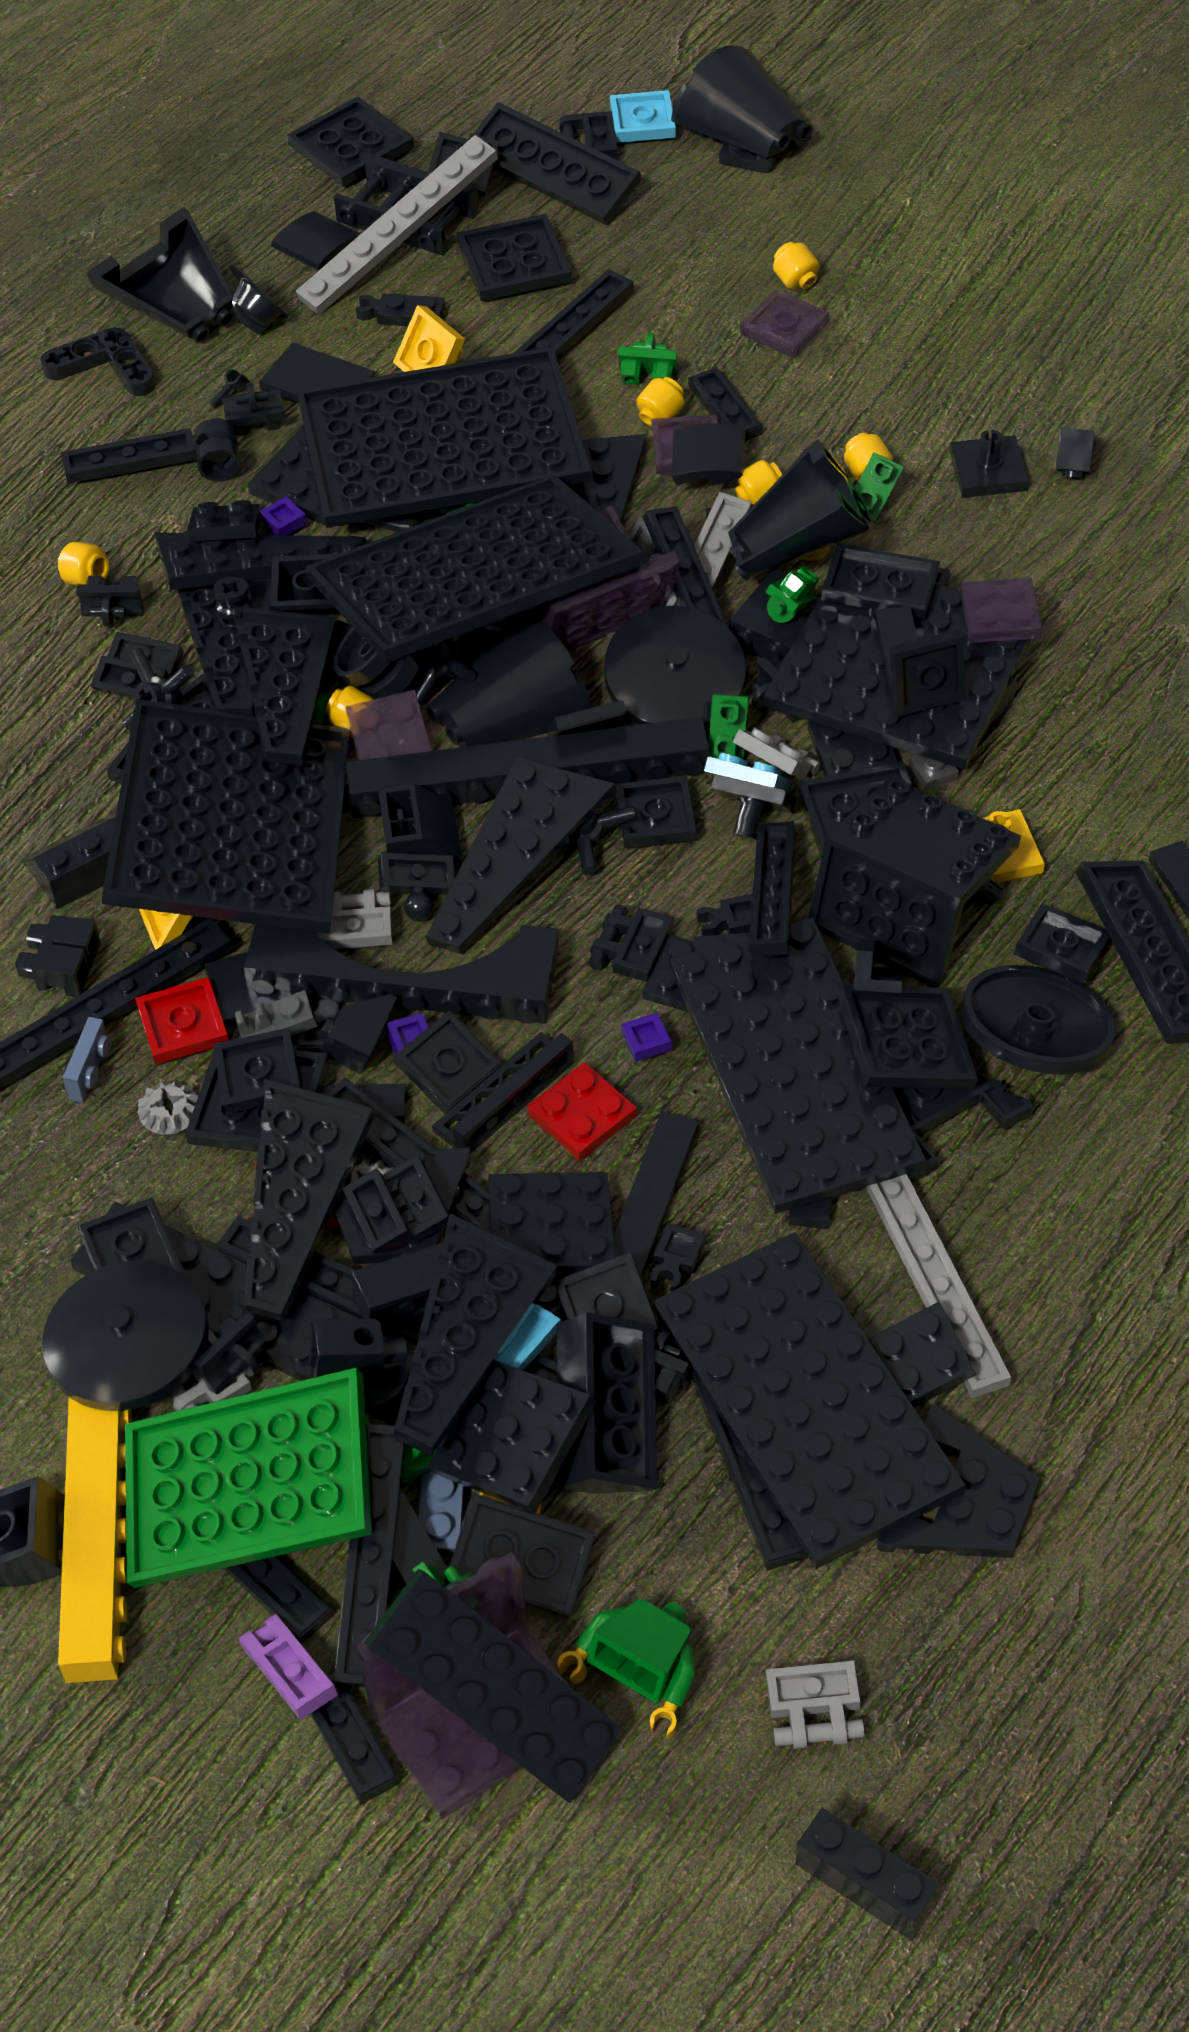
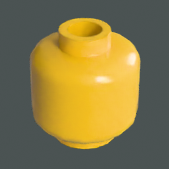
M788 242L777 250L774 255L773 270L788 289L802 288L805 290L817 281L816 275L819 271L820 263L804 243Z
M668 377L651 380L636 399L637 407L640 411V419L651 427L655 424L663 427L671 424L685 406L682 387Z
M860 433L850 439L845 446L844 462L858 481L873 452L893 461V455L877 434Z
M759 460L744 469L743 476L737 479L739 486L734 488L738 498L749 501L754 505L782 476V473L774 462L769 464L765 460Z
M71 542L60 553L58 570L60 577L65 583L77 586L78 584H85L88 576H102L106 578L109 572V561L101 547L95 544Z
M347 686L343 690L337 689L331 696L325 709V713L328 714L329 725L350 729L349 736L354 739L359 738L364 732L371 734L380 718V715L375 713L377 709L376 700L353 686Z

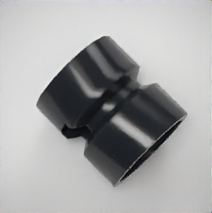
M212 418L199 424L195 430L198 471L204 478L214 482L233 478L240 470V454L236 428L228 420L221 418Z

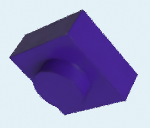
M287 496L259 511L260 521L275 535H288L307 524L306 514Z
M423 1012L388 1022L385 1030L395 1055L428 1028V1024Z
M658 1013L621 1024L622 1034L635 1062L671 1051V1040Z

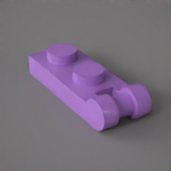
M274 1614L264 1621V1627L254 1633L248 1631L240 1636L238 1640L247 1656L256 1663L296 1716L302 1720L338 1695L333 1683L277 1614Z

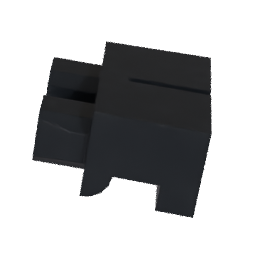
M51 915L48 925L30 924L26 939L28 948L38 949L37 954L19 953L15 962L18 976L35 980L37 989L40 991L45 990L47 986L63 988L66 996L77 997L81 995L101 944L95 920Z

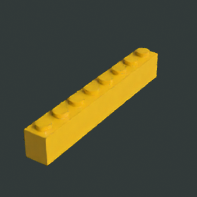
M70 1397L68 1403L58 1665L65 1683L118 1680L119 1663H125L126 1661L125 1637L119 1636L120 1623L127 1621L126 1597L121 1596V1583H127V1558L122 1557V1544H126V1518H123V1506H126V1480H124L125 1424L132 1422L131 1410L105 1411L79 1404Z

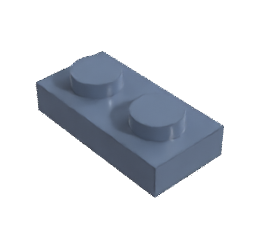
M88 1017L63 1075L69 1100L84 1103L89 1089H93L97 1083L98 1067L102 1058H107L111 1048V1037L107 1036L103 1019Z
M426 1471L422 1473L418 1518L440 1556H452L462 1526L465 1486L436 1475L432 1471Z

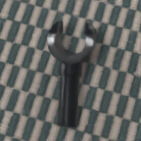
M228 370L224 375L225 385L209 404L216 408L222 401V398H225L232 390L239 393L247 389L246 384L250 383L249 379L236 370Z

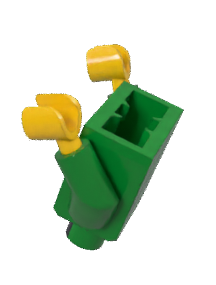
M641 1599L636 1600L626 1608L620 1607L599 1612L576 1641L578 1648L575 1652L567 1651L560 1655L557 1663L558 1670L562 1675L568 1666L578 1664L577 1668L572 1672L570 1680L572 1684H579L585 1679L587 1674L584 1663L587 1658L588 1663L652 1702L658 1704L661 1699L666 1700L662 1708L656 1709L651 1714L650 1727L651 1732H653L657 1720L660 1718L669 1719L672 1723L666 1734V1739L673 1737L677 1729L675 1711L678 1706H683L695 1678L694 1649L688 1644L691 1629L685 1624L687 1615L684 1609L676 1603L669 1602L662 1609H659L646 1600Z

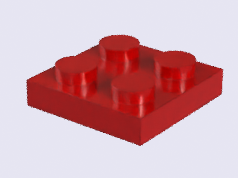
M208 977L135 998L155 1065L214 1048L213 1044H217V1042L229 1041Z
M584 1062L527 1105V1115L575 1158L581 1161L637 1117V1107Z

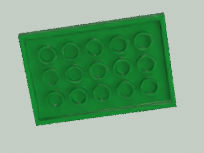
M352 1368L126 1423L127 1583L134 1588H139L371 1535L363 1373L357 1368Z

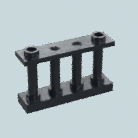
M370 154L365 160L367 183L354 198L338 193L334 196L337 222L366 230L431 173ZM467 185L441 208L444 212L434 224L425 222L402 243L444 256L446 253L444 230L457 214L474 219L479 213L477 187ZM377 189L391 193L380 207L366 203Z

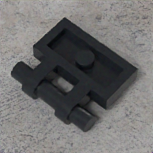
M615 905L612 913H608L602 923L603 932L600 938H596L590 948L591 957L588 965L592 969L600 970L605 961L612 959L613 973L647 982L668 935H670L674 927V917L638 907L634 918L627 917L628 909L625 906ZM625 934L622 943L615 942L617 936Z

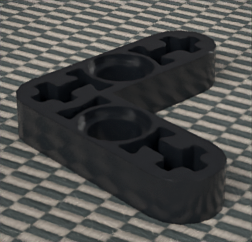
M119 327L108 328L50 349L40 359L44 376L51 380L64 379L109 362L127 392L131 395L145 396L155 388L152 369L129 334ZM114 343L120 345L121 347L117 349ZM82 352H93L92 354L87 356H79V354ZM127 359L135 360L134 362L129 364L120 363L121 361ZM138 374V378L140 379V381L137 378H134V376Z

